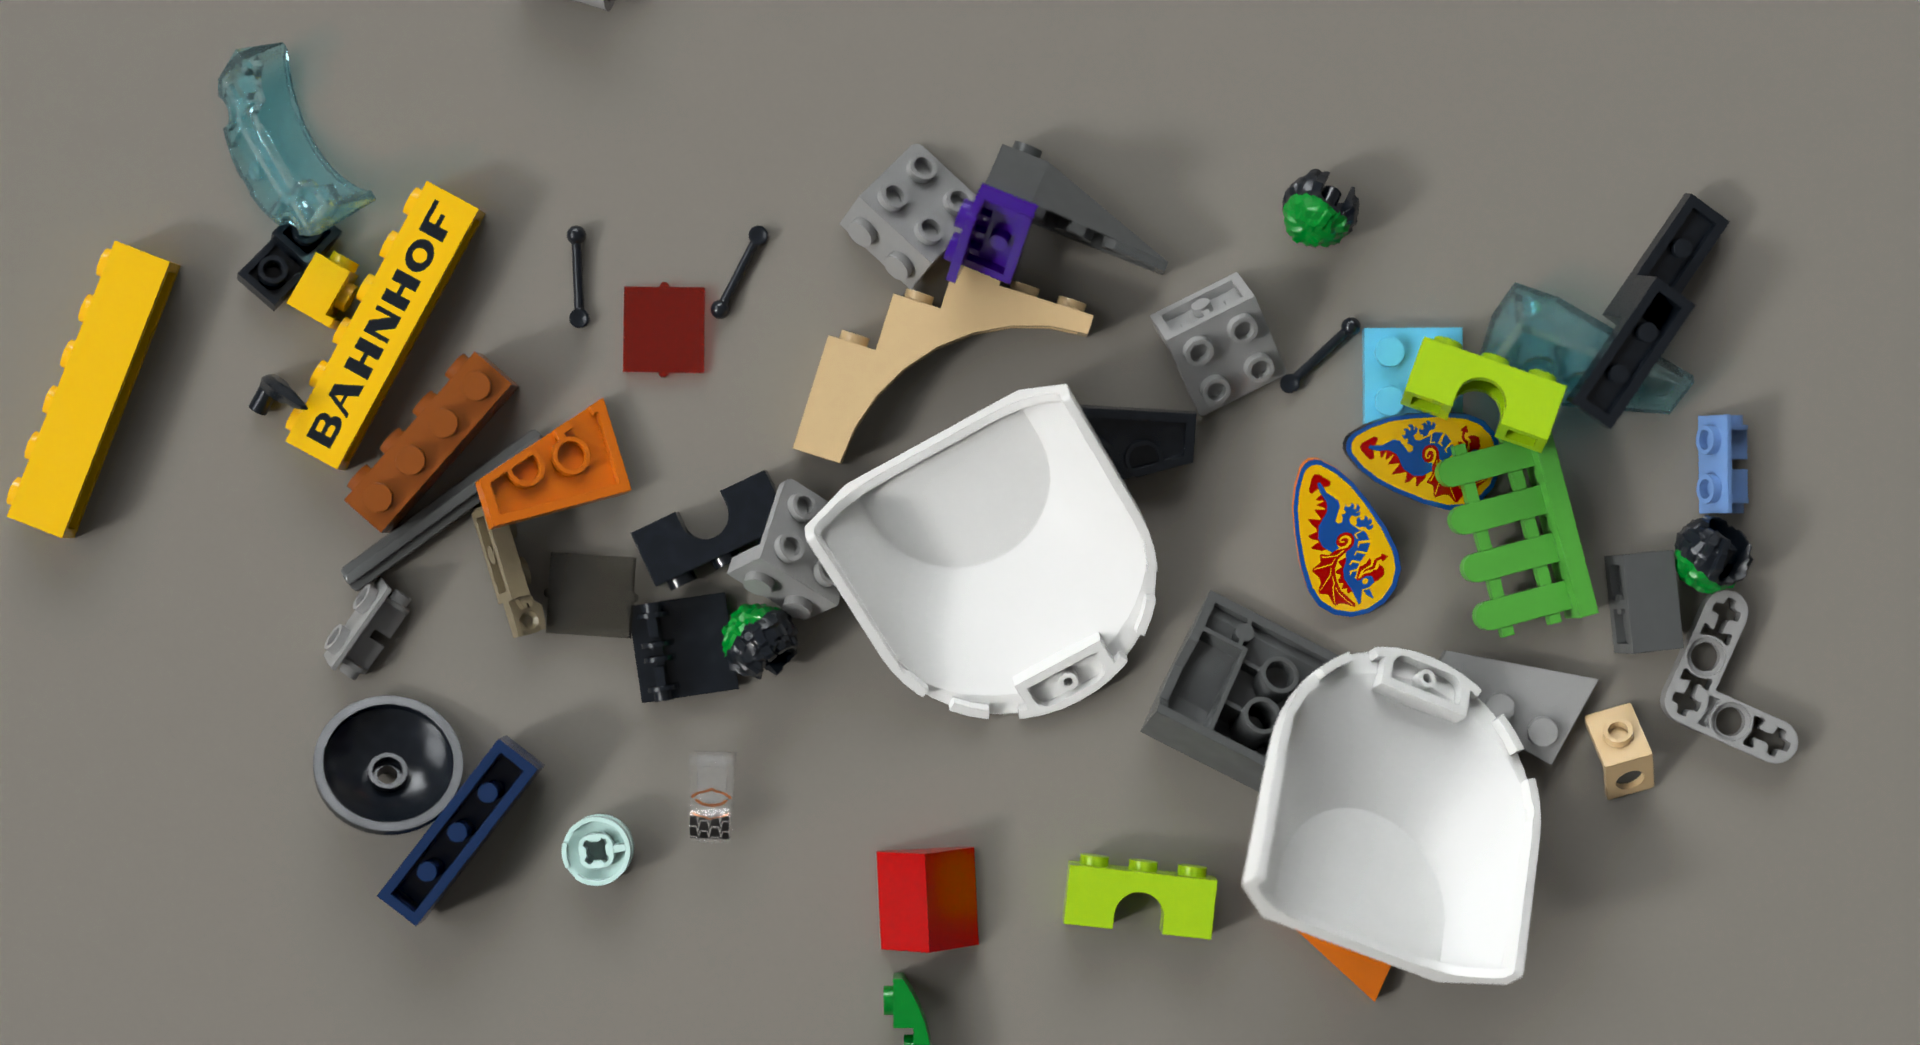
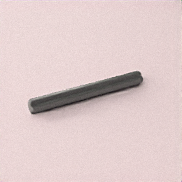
M535 429L530 430L347 563L341 570L345 581L355 591L362 590L367 584L373 582L481 503L475 482L543 438V436Z

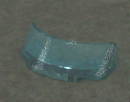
M284 42L236 49L218 78V97L223 100L229 113V121L227 126L223 128L236 170L250 191L251 197L261 210L279 226L290 224L298 229L299 235L313 236L321 234L374 202L376 197L373 192L361 189L342 177L324 158L313 141L296 100L290 73L288 49Z

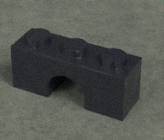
M763 470L720 490L728 508V522L724 530L711 539H701L690 533L679 512H674L631 532L632 538L656 587L667 583L671 591L698 579L694 572L695 569L712 562L715 570L730 564L732 557L740 554L739 548L754 541L758 545L760 544L777 493L767 470Z

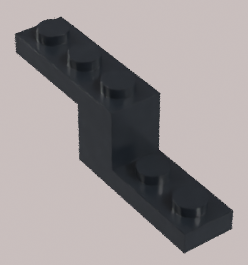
M1690 193L1683 195L1602 314L1613 322L1616 327L1566 400L1604 428L1612 429L1696 306L1682 296L1681 293L1730 221L1695 195Z

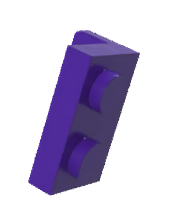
M982 183L974 201L965 198L957 214L954 226L962 230L961 233H953L943 258L951 262L946 280L956 283L963 267L966 266L1010 285L1021 259L1038 205Z

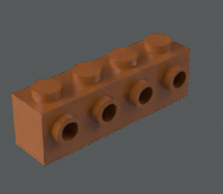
M474 351L470 357L464 353L459 356L445 373L449 381L437 394L432 390L429 391L414 407L412 413L417 417L405 431L400 427L395 429L380 446L379 449L384 455L372 468L367 464L364 465L348 482L347 487L352 491L344 501L380 533H390L519 388L511 378L483 354Z

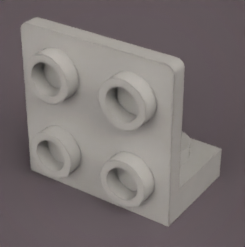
M1238 272L1149 315L1157 333L1171 352L1195 409L1200 416L1217 410L1284 376L1287 372L1256 297Z

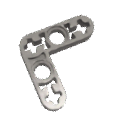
M1723 590L1708 594L1699 606L1683 642L1684 648L1680 649L1660 696L1661 709L1671 720L1755 758L1774 764L1784 763L1791 759L1797 751L1799 742L1794 728L1779 718L1716 691L1747 622L1749 611L1744 598L1735 591ZM1727 598L1731 600L1729 608L1736 612L1735 618L1733 620L1724 619L1717 632L1727 634L1725 642L1715 636L1701 634L1703 625L1708 629H1714L1717 623L1718 614L1712 611L1713 605L1715 603L1724 604ZM1707 642L1715 648L1717 659L1713 667L1701 671L1693 665L1691 653L1696 645ZM1683 670H1685L1692 676L1707 679L1705 687L1700 684H1694L1690 698L1696 701L1693 710L1684 709L1680 715L1677 713L1678 704L1672 701L1675 692L1684 694L1691 680L1681 679ZM1726 707H1733L1738 710L1742 719L1741 727L1732 735L1722 734L1716 726L1718 713ZM1754 716L1760 719L1754 728L1772 734L1777 728L1781 730L1779 738L1785 741L1782 750L1774 748L1769 755L1767 753L1768 744L1751 736L1749 737V745L1743 744V741L1752 731Z

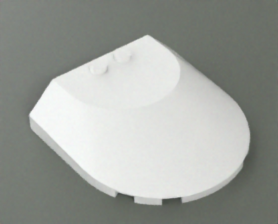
M1067 384L1020 389L845 484L805 526V537L808 544L889 669L906 686L921 697L927 694L938 701L948 704L950 711L970 717L989 719V714L1018 713L1019 719L1046 715L1083 700L1110 681L1128 662L1127 654L1133 648L1139 636H1145L1156 603L1155 586L1158 565L1155 548L1146 521Z
M1374 647L1369 652L1351 655L1350 652L1333 658L1312 672L1298 685L1280 711L1271 736L1242 882L1244 890L1263 918L1435 982L1507 985L1523 976L1540 844V799L1536 779H1527L1518 753L1524 750V747L1518 735L1504 714L1496 718L1478 698L1482 690L1475 683L1454 668L1433 657L1401 648Z

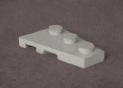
M1443 650L1438 659L1475 683L1482 690L1478 698L1496 718L1501 714L1505 715L1518 735L1524 751L1552 765L1599 680Z

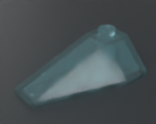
M1515 282L1491 316L1479 355L1481 356L1485 352L1497 354L1510 362L1509 366L1526 372L1530 369H1538L1554 375L1558 383L1567 386L1561 405L1575 407L1566 399L1614 329L1560 297ZM1660 357L1624 411L1670 415L1694 384V376Z

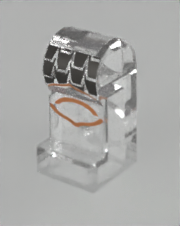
M692 751L689 754L690 842L730 844L732 814L735 809L737 752Z

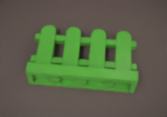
M1552 430L1542 453L1499 439V445L1472 452H1467L1465 443L1450 447L1453 457L1445 458L1437 464L1435 477L1444 487L1460 486L1465 504L1454 507L1449 512L1447 523L1450 530L1455 534L1467 535L1473 533L1477 552L1468 554L1462 559L1460 573L1466 581L1471 583L1485 581L1490 600L1482 601L1474 607L1472 612L1474 624L1481 630L1498 629L1500 638L1515 635L1514 624L1544 616L1547 625L1562 622L1560 615L1562 611H1564L1565 619L1582 618L1599 613ZM1524 468L1527 469L1531 487L1528 488L1523 473ZM1508 473L1512 492L1480 500L1475 481ZM1536 516H1539L1541 527L1543 530L1542 535L1539 534V530L1535 519ZM1520 521L1524 540L1492 548L1488 529ZM1547 564L1552 565L1556 582L1552 583ZM1533 569L1537 587L1508 595L1504 594L1500 577Z

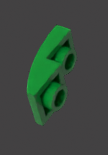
M894 973L893 985L884 986L883 990L884 1015H893V1028H913V1034H904V1045H932L927 1020L913 986L904 973Z

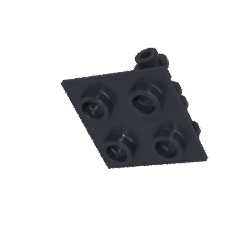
M725 592L628 606L642 703L667 701L674 698L739 689L737 672L729 670L722 646L724 636L721 631L723 626L729 622Z

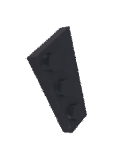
M1079 405L1122 480L1131 477L1137 478L1193 463L1196 411Z

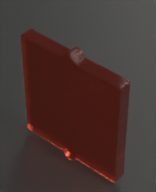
M662 282L659 287L624 286L623 372L659 373V376L666 378L669 373H704L705 287H670L666 282Z

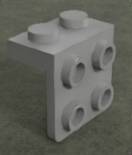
M913 144L856 199L840 222V225L849 233L854 242L865 247L876 257L891 276L901 280L912 290L923 279L937 259L946 251L953 233H961L962 229L954 226L957 214L964 199L967 198L974 201L976 195L922 145Z
M793 479L780 483L760 544L732 557L727 574L741 582L749 592L766 597L782 607V610L786 611L791 617L802 619L803 621L838 606L841 594L805 537V526L828 501Z

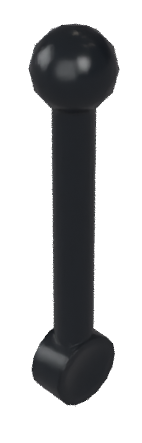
M575 225L568 229L566 235L568 241L572 244L574 310L571 312L569 320L575 328H583L588 325L590 320L589 314L584 310L581 243L584 242L586 233L582 227Z
M754 226L749 231L750 242L720 300H716L711 305V314L717 319H723L728 316L730 312L728 304L758 246L764 245L768 240V232L762 226Z
M1353 317L1346 318L1342 322L1341 330L1293 374H1286L1281 378V389L1285 393L1297 391L1300 385L1299 381L1344 339L1359 333L1361 328L1360 322Z

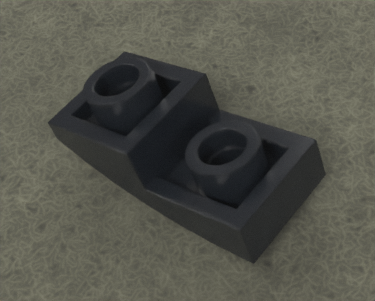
M304 200L272 232L271 240L237 273V280L275 311L294 291L314 254L318 252L326 255L342 235V231Z

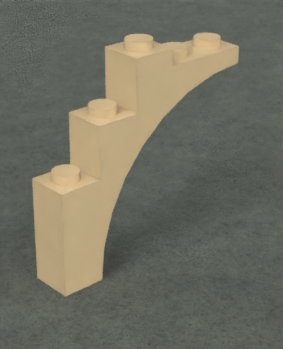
M966 266L963 267L956 283L949 281L941 308L932 306L934 297L915 290L906 289L904 297L893 293L876 350L867 347L869 338L842 330L839 338L828 335L793 449L842 464L856 429L877 398L907 369L938 349L974 335L1006 329H1051L1087 337L1094 315L1084 312L1087 304L1064 296H1058L1056 303L1038 298L1040 289L1012 281L1010 288L1000 286L1002 281Z

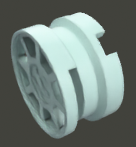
M607 814L589 815L569 829L562 843V860L565 868L569 870L577 881L591 886L606 885L620 877L629 867L634 855L633 837L627 826L618 818Z

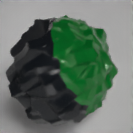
M1312 169L1307 175L1298 178L1285 191L1282 201L1286 232L1289 236H1292L1294 242L1297 244L1303 243L1306 247L1316 248L1319 245L1329 247L1330 245L1340 243L1343 237L1353 231L1352 227L1358 221L1357 216L1360 204L1359 198L1355 196V187H1351L1344 203H1338L1341 198V192L1333 186L1324 187L1330 172Z
M1704 515L1702 518L1692 519L1676 535L1674 545L1676 571L1679 574L1680 580L1686 582L1696 591L1707 594L1720 592L1726 588H1733L1736 582L1742 581L1747 576L1753 561L1750 555L1752 545L1742 531L1729 526L1725 520L1715 516Z
M759 603L740 605L737 611L730 614V621L727 625L723 626L721 631L724 636L722 641L724 658L728 662L729 670L745 677L752 676L762 679L764 668L777 676L783 670V666L798 654L796 651L799 646L796 637L798 630L792 622L791 615L787 614L786 611L780 610L778 607H772L765 603L761 605Z

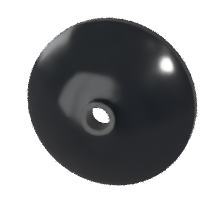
M391 695L374 696L348 705L326 724L315 746L313 774L317 790L323 802L340 820L351 827L367 833L400 835L419 830L435 821L458 792L463 774V753L460 742L452 727L431 707L407 697ZM387 773L393 775L396 780L386 784L382 783L378 777Z

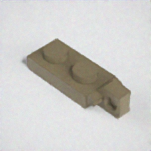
M482 506L474 509L471 515L498 603H503L513 638L546 629L543 605L533 600V596L530 595L528 588L532 581L528 563L524 557H519L513 539L517 537L516 523L489 530Z

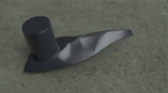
M268 374L261 378L260 385L249 404V408L260 415H267L274 400L279 403H287L295 409H308L289 384L276 374Z

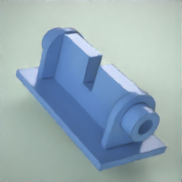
M1743 415L1698 416L1696 446L1698 449L1699 479L1696 491L1699 499V514L1744 513V504L1749 503L1748 469H1732V460L1747 459L1748 425H1743Z

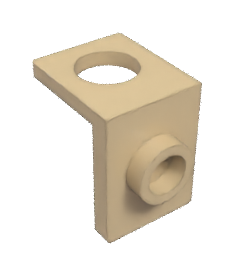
M1627 703L1585 715V725L1603 766L1607 799L1611 800L1653 788L1655 786L1653 753L1632 704ZM1631 771L1642 772L1637 779L1631 782H1616L1625 773Z

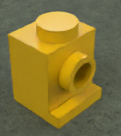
M335 250L330 258L316 252L288 299L287 304L328 328L337 330L341 323L340 320L335 318L338 310L345 312L357 295L359 287L354 285L359 276L355 273L359 264Z

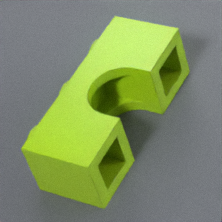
M1424 336L1400 404L1447 420L1453 403L1459 396L1472 391L1485 393L1496 402L1500 411V420L1494 437L1542 453L1550 436L1567 386L1558 383L1557 378L1546 371L1530 369L1526 372L1509 366L1510 362L1497 354L1485 352L1480 356L1463 350L1462 345L1451 338L1436 336L1434 339Z
M1080 853L1079 861H1068L1063 923L1113 929L1114 915L1118 903L1131 893L1142 892L1153 896L1160 903L1161 919L1159 929L1163 935L1211 940L1218 880L1215 876L1206 875L1207 867L1200 865L1178 864L1177 872L1158 870L1157 861L1131 858L1129 859L1128 866L1109 865V856Z

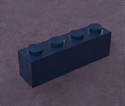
M507 735L499 738L382 888L377 897L413 925L417 926L422 923L545 765Z

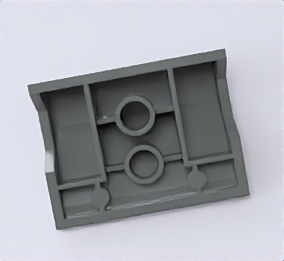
M1210 590L1154 699L1140 732L1260 792L1269 744L1280 711L1289 696L1304 679L1339 655Z

